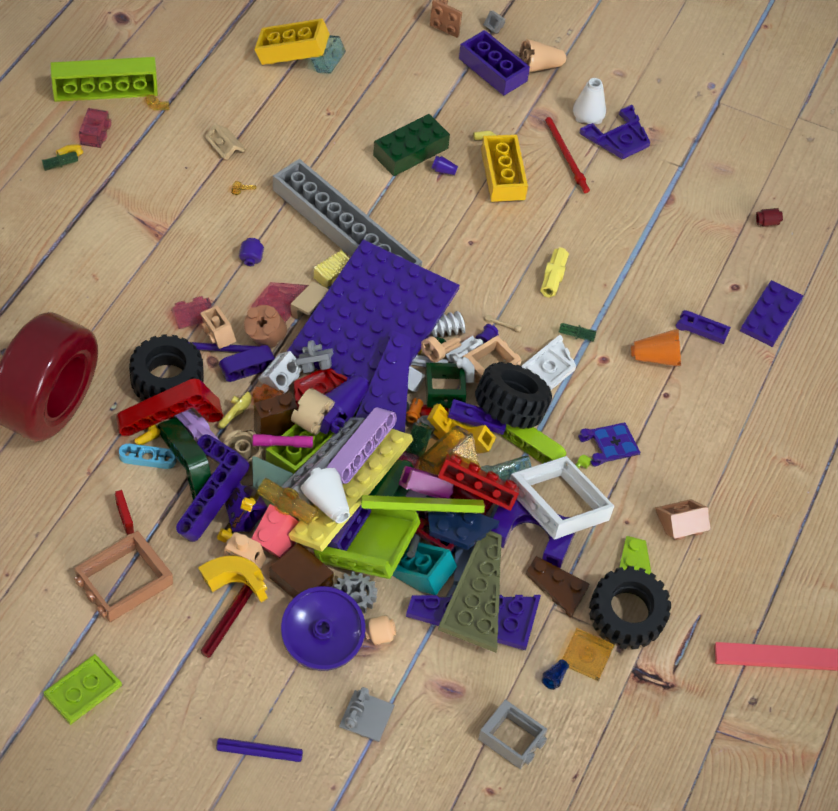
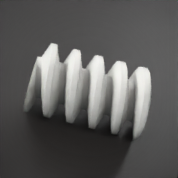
M455 311L454 314L448 312L447 315L443 314L431 332L433 337H437V333L444 337L445 331L448 336H451V330L454 331L455 335H458L459 329L464 334L465 323L461 313Z

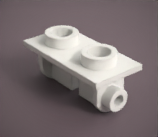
M471 336L461 343V347L447 353L446 358L450 363H456L458 358H463L465 354L481 346L483 341L480 338L475 339Z

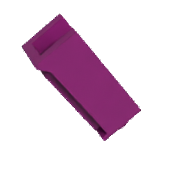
M409 466L404 467L399 481V485L405 489L435 498L449 499L454 490L453 484L438 478V475Z

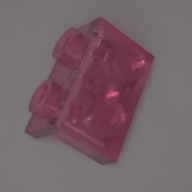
M203 296L193 298V302L190 303L181 301L174 304L175 307L171 309V312L174 313L178 329L204 323L200 313L212 308L209 297L204 299Z

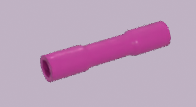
M253 434V446L313 448V436Z

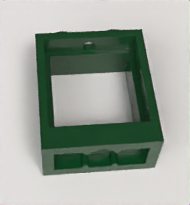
M426 363L425 386L427 408H433L436 404H441L444 408H451L453 399L466 403L464 369L458 368L456 363ZM432 378L459 379L460 389H433Z

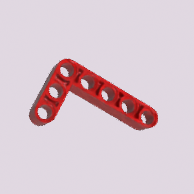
M190 379L117 413L116 419L119 434L122 436L133 435L192 407L208 422L220 421L223 418L220 399L201 380Z

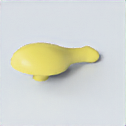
M246 392L240 399L233 396L230 402L234 405L218 423L219 429H224L233 418L248 408L252 400L250 392Z

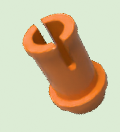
M417 398L412 399L410 408L406 412V420L409 423H416L420 418V411L424 405L421 399H418L417 404H415Z

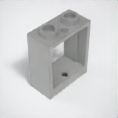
M505 699L480 730L478 740L521 769L525 763L529 765L535 756L534 751L537 748L541 749L546 743L547 728ZM506 718L535 737L522 756L493 736Z

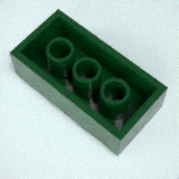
M427 114L375 140L373 156L393 176H396L449 148L450 134L430 114Z

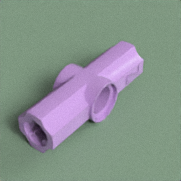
M191 409L173 416L179 419L196 442L205 434L219 440L210 430L207 421L203 417H198Z

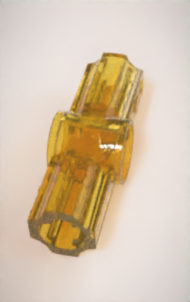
M266 477L256 491L257 494L275 504V509L283 515L291 514L308 525L318 512L317 508L300 499L299 493L296 490L288 487L282 488Z

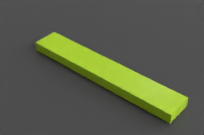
M362 495L361 501L363 509L484 513L485 508L483 500Z

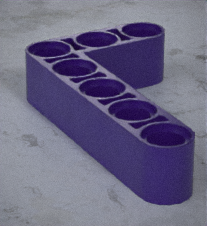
M208 434L201 436L197 444L206 456L219 465L176 525L177 532L190 542H195L202 536L249 469V462L244 457Z

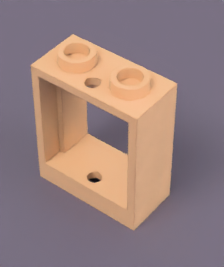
M498 335L463 356L468 358L475 367L474 381L477 385L485 371L477 360L494 350L507 362L513 365H521L520 356L514 353Z

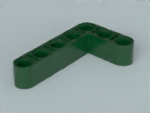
M176 417L159 423L158 428L161 431L162 439L186 470L191 495L194 500L211 477V471L205 453Z

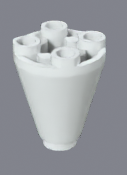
M591 78L574 103L573 113L577 122L601 124L605 118V96L600 79Z
M318 467L313 469L310 473L311 476L300 487L303 494L336 523L345 522L350 517L340 474L336 468L321 469Z

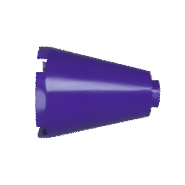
M362 375L353 376L325 394V396L335 401L333 407L340 410L338 417L344 419L345 423L351 417L353 418L369 389V382Z

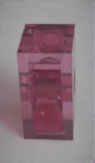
M87 109L79 131L80 145L101 148L103 141L105 142L107 139V129L111 128L112 120L109 119L108 111Z

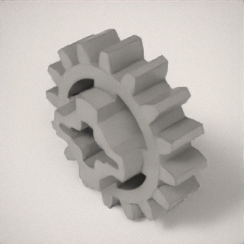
M352 571L351 576L344 573L343 579L338 578L337 584H334L333 588L339 589L351 596L357 602L362 612L366 613L367 607L372 609L373 602L377 600L375 581L369 582L370 576L368 575L364 578L362 577L363 573H359L358 576L355 575L354 571Z

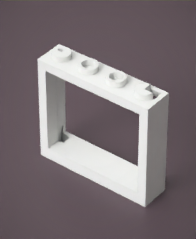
M567 456L512 473L510 480L517 483V487H519L517 500L554 540L610 520L614 505ZM561 476L593 510L562 520L531 485Z

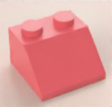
M270 504L251 539L259 542L264 551L280 559L294 547L296 542L290 540L288 534L299 521L285 511Z

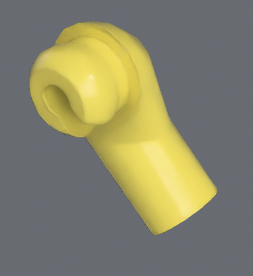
M491 131L474 132L473 138L474 141L483 140V136H493L496 134Z

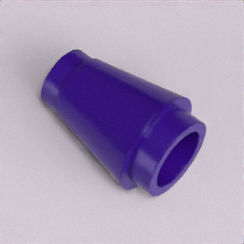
M436 156L431 169H434L435 172L455 176L458 166L443 156Z

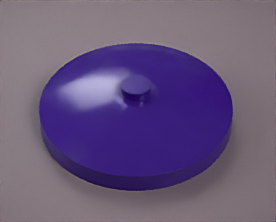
M314 587L301 592L288 604L282 618L281 636L287 652L302 666L317 671L334 670L346 665L359 652L365 637V619L357 602L347 593L333 587Z

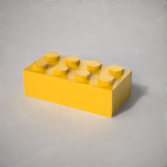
M323 18L264 27L261 29L254 50L262 65L319 57L324 54L330 33Z
M517 135L483 136L481 153L491 202L526 200L528 184Z

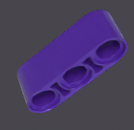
M264 345L225 357L219 362V367L226 381L233 382L264 372L275 357L270 347Z

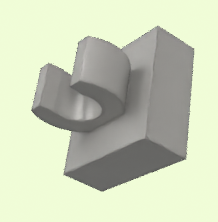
M490 11L483 25L492 32L499 33L505 24V18L495 11Z

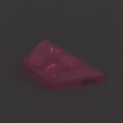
M270 282L252 304L251 308L260 305L274 307L286 323L292 315L291 303L309 285Z

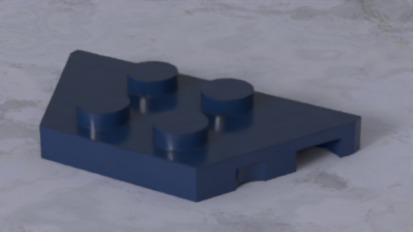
M429 495L426 496V498H435ZM427 511L429 536L466 550L475 545V542L486 537L489 531L497 529L500 522L480 513Z

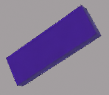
M453 399L448 418L473 426L486 425L490 431L501 435L504 434L507 424L500 423L501 421L491 418V415L486 414L483 408Z

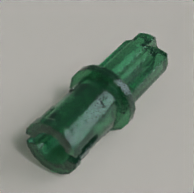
M76 152L63 155L57 154L56 157L42 160L45 171L56 167L63 168V165L77 162L78 156Z
M561 323L559 327V333L574 336L575 339L580 338L594 342L596 330L581 327V325L577 327Z

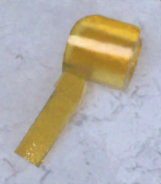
M235 181L231 193L239 195L241 190L256 189V185H242L241 182Z

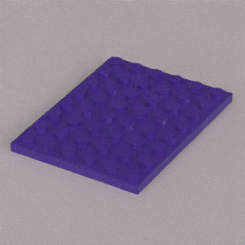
M362 240L287 351H291L295 358L298 359L299 355L303 354L302 348L308 347V341L313 340L316 345H322V350L333 349L334 354L331 356L332 366L330 368L335 370L336 373L348 377L347 380L355 375H362L368 380V385H370L393 330L411 337L410 367L421 349V342L429 337L458 292L460 285L366 240ZM313 362L314 367L320 370L319 362Z

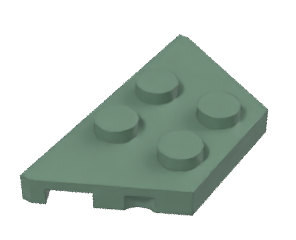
M253 456V486L261 491V497L267 507L271 504L293 516L295 510L288 509L278 491L293 476V473ZM264 514L261 516V518H260V519L258 520V522L255 524V526H254V530H255V531H256V529H257V527H258L260 521L262 520Z

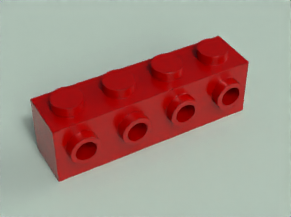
M446 454L438 471V478L511 511L519 495L517 483L509 479L504 481L499 478L498 474L492 471L487 473L481 470V467L475 463L470 462L468 464L463 462V459L458 455L452 454L450 456Z

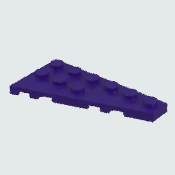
M393 330L355 418L366 419L376 407L395 412L397 417L392 429L405 433L411 337Z

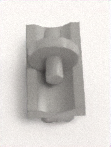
M311 340L308 341V347L302 348L303 354H300L299 358L295 359L296 365H301L303 372L308 373L315 370L313 362L317 361L321 370L329 369L332 366L331 356L334 353L332 348L322 350L321 344L316 345Z

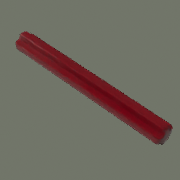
M243 585L201 649L203 656L207 658L212 656L253 593L248 585Z

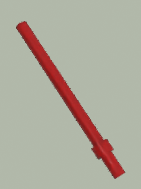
M547 117L545 121L568 162L576 183L580 185L584 193H588L590 189L584 174L577 167L552 118Z

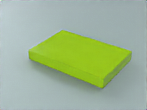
M94 654L45 690L43 694L71 725L122 686V682Z

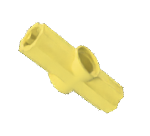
M564 248L554 249L551 260L547 264L540 291L545 297L555 296L559 283L562 282L566 269L565 265L569 253Z

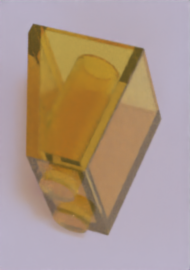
M458 425L454 426L419 458V470L438 475L446 454L450 456L455 454L460 456L463 462L468 464L472 462L479 465L473 434Z

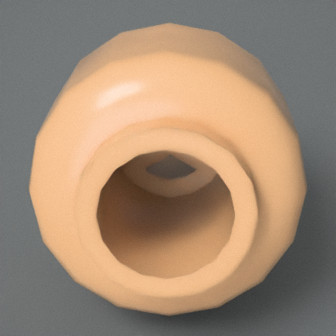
M387 615L371 618L368 621V627H365L367 640L371 639L375 645L391 642L394 636L397 635L394 620L390 619Z

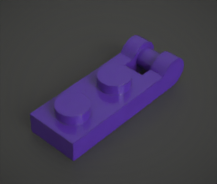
M687 310L682 311L681 319L676 324V328L681 331L687 330L721 344L725 343L731 328Z

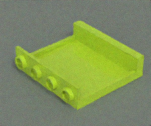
M371 509L370 515L347 551L326 547L322 552L316 549L313 551L316 557L325 565L390 579L421 522L416 511Z

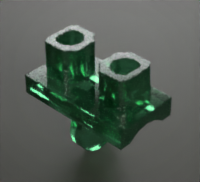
M414 422L410 433L413 441L404 454L423 460L433 428L421 422L419 424Z

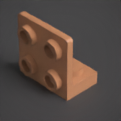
M433 0L430 26L458 38L460 35L462 12L447 5L448 0Z

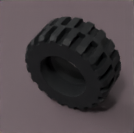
M163 334L161 337L153 336L149 341H143L141 347L137 346L130 357L131 387L134 389L135 395L140 397L141 401L190 379L204 381L203 359L200 351L196 349L192 342L188 343L187 339L183 337L180 339L177 335L167 336V334ZM162 365H173L183 370L180 374L171 378H160L150 373Z
M498 362L489 365L485 369L476 388L475 397L479 407L483 408L486 414L491 415V418L514 428L525 429L527 427L529 429L539 425L543 420L552 401V392L545 380H542L539 375L532 373L531 370L509 362Z
M628 566L626 570L623 567L616 568L614 573L610 571L604 578L600 579L593 592L589 605L591 609L589 613L590 620H594V629L601 631L599 636L603 640L608 638L610 640L609 644L613 646L617 643L620 644L622 649H626L628 646H631V649H638L640 645L645 647L659 637L671 614L669 612L671 609V601L668 600L670 597L668 590H663L664 583L661 580L657 581L655 574L652 572L650 575L645 573L646 569L639 568V570H634V566ZM621 593H630L638 596L647 606L648 617L646 620L638 623L622 620L612 608V598Z

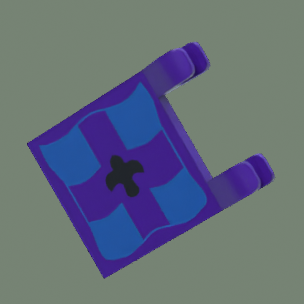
M625 422L596 429L585 428L580 431L581 435L578 436L581 442L594 438L601 452L592 455L591 464L594 467L605 462L636 456L641 453Z

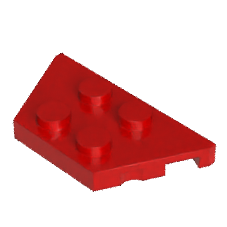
M329 368L325 370L320 369L294 381V395L297 406L299 407V400L309 388H313L325 395L347 381L348 377L338 374L335 370Z

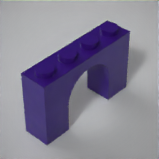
M516 499L511 511L498 506L493 519L500 521L499 526L491 531L502 535L501 548H504L511 531L516 526L523 523H533L541 528L543 527ZM559 515L562 520L570 518ZM546 531L549 541L542 559L561 569L575 533L554 540Z

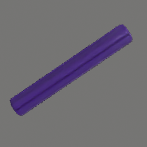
M218 738L216 745L218 751L301 762L303 750L298 748L227 738Z

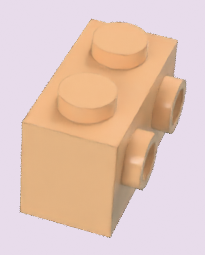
M217 305L200 313L204 322L201 324L205 334H208L212 344L215 343L221 349L236 342L231 324Z

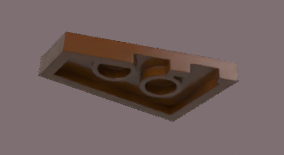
M537 556L526 572V575L542 591H546L553 598L552 601L556 605H560L570 618L590 585L588 582Z

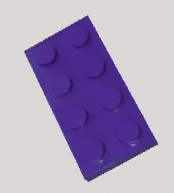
M771 280L741 326L740 332L773 347L804 295Z

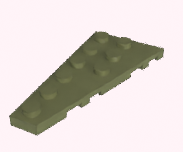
M489 531L486 537L476 542L438 630L497 653L502 535Z

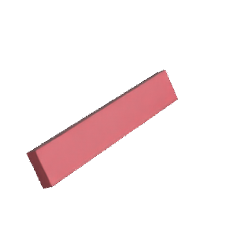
M715 642L714 645L716 664L838 671V649Z

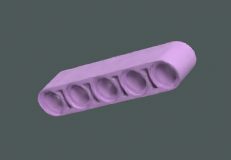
M378 407L374 408L329 463L327 468H336L342 483L347 484L391 431L396 423V413Z

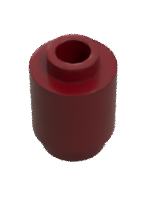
M779 208L761 209L756 212L757 225H762V227L780 225V222L783 221V213L779 211Z

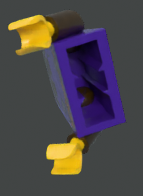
M239 482L225 502L229 523L225 529L222 528L219 531L217 539L226 543L233 536L234 532H250L268 508L261 497L259 489L252 485L243 486Z

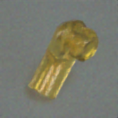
M154 95L146 97V103L153 110H169V101L160 102Z

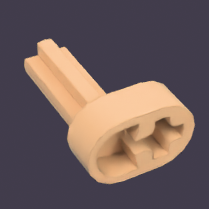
M431 336L421 342V349L432 362H438L444 359L447 353L461 347L462 344L460 343V338L454 337L441 344L435 337Z

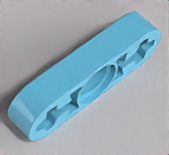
M124 444L119 448V458L126 464L163 469L173 468L176 464V457L170 449L136 444ZM145 453H151L153 455V457L148 460L142 458V456Z

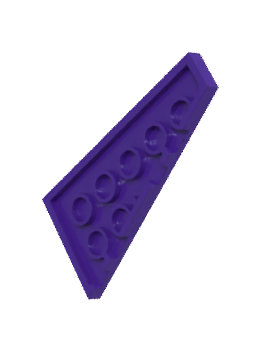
M412 595L406 617L439 626L452 595L450 597ZM499 595L498 643L526 651L541 595H534L533 597H523V595L503 597Z

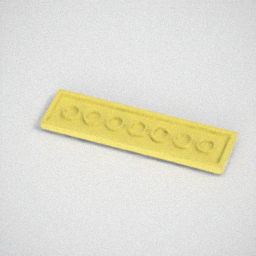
M391 429L354 477L347 484L342 483L349 506L350 517L361 505L362 495H369L412 443V435ZM313 504L288 535L290 540L322 552L349 518L343 523H336Z

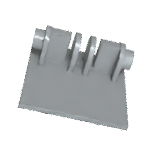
M362 687L361 690L354 691L339 727L379 742L395 705L370 696L369 690Z

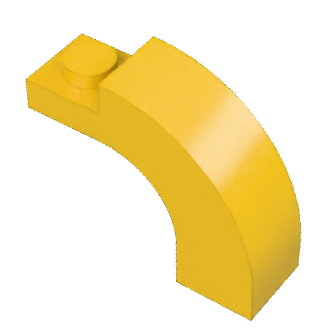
M441 404L434 405L427 420L434 426L435 430L433 433L441 441L467 453L480 454L490 451L496 436L486 425L476 427L463 425L454 419L448 418L449 413Z
M223 556L210 560L198 567L204 581L212 592L228 583L241 582L251 588L260 602L268 599L265 593L267 587L263 582L265 580L260 568L249 559L240 556Z

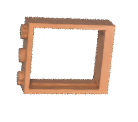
M139 531L134 532L75 567L76 576L74 580L76 584L86 590L85 594L91 603L95 602L101 617H106L109 622L114 621L173 585L172 572ZM136 549L158 579L109 607L88 577Z

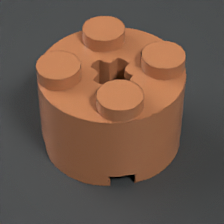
M260 305L248 310L244 321V329L258 346L268 345L270 348L278 345L277 343L281 339L285 338L287 325L274 307Z

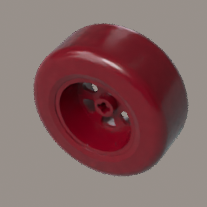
M53 312L37 315L20 329L0 360L1 426L36 442L50 439L66 426L84 400L96 370L98 343L91 330Z

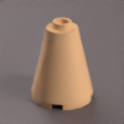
M531 39L524 40L520 46L519 57H522V61L530 66L529 72L561 67L566 62V54L561 49Z

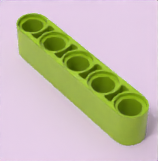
M507 424L504 434L501 435L542 464L566 456V451L560 444L534 427L520 429L519 427L514 428Z

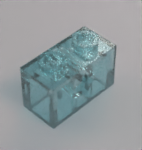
M329 35L323 56L311 57L318 73L331 74L345 54L346 50L340 36Z

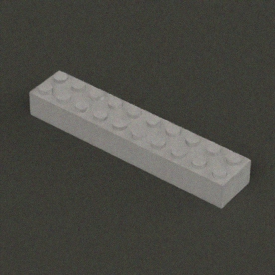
M301 159L296 160L273 175V191L349 256L353 255L362 240H366L422 267V261Z

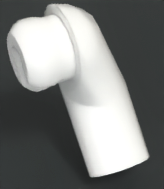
M466 357L458 358L456 365L458 368L464 369L465 382L474 383V365Z

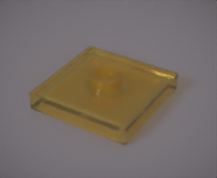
M576 628L560 664L599 681L615 645Z

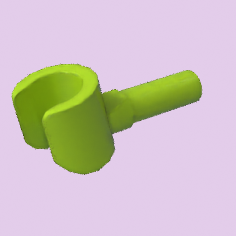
M581 455L575 466L578 469L580 466L587 469L591 463V458Z

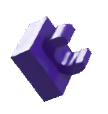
M333 407L323 418L320 428L322 433L327 434L331 430L333 433L338 434L340 427H344L345 420L338 417L340 410Z

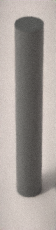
M422 515L418 516L419 519H425V517ZM414 534L409 545L407 556L410 558L415 557L420 540V536Z

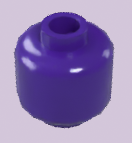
M247 238L240 246V260L247 266H254L260 263L264 252L263 244L256 238Z

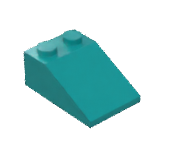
M418 543L415 557L410 558L407 556L408 545L392 576L420 592L437 595L457 568L451 551L445 548Z

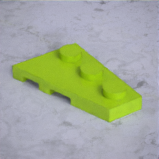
M626 536L619 567H623L624 570L628 566H634V570L643 568L646 569L645 573L650 575L651 567L646 540Z

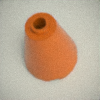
M679 329L634 341V345H631V356H635V360L681 366Z

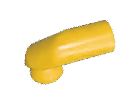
M79 144L66 145L56 150V154L59 158H62L74 152V155L78 157L83 154V150Z
M157 425L148 427L146 433L134 440L137 445H145L158 438L161 431Z

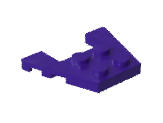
M633 105L620 110L619 115L627 123L604 134L591 123L580 128L579 132L582 136L621 159H625L650 146V140L644 127H641L640 119L635 114Z

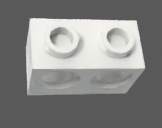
M291 351L279 353L258 378L272 396L286 393L289 390V385L300 376L299 373L302 371L301 365H296V358Z

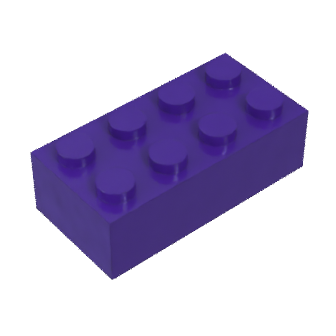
M483 30L460 44L459 59L503 96L528 81L530 66L487 31Z

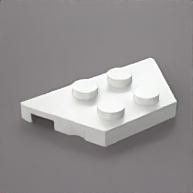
M559 335L525 362L522 368L529 369L532 373L539 375L552 390L575 371L576 364L570 357L568 348H565L562 336Z

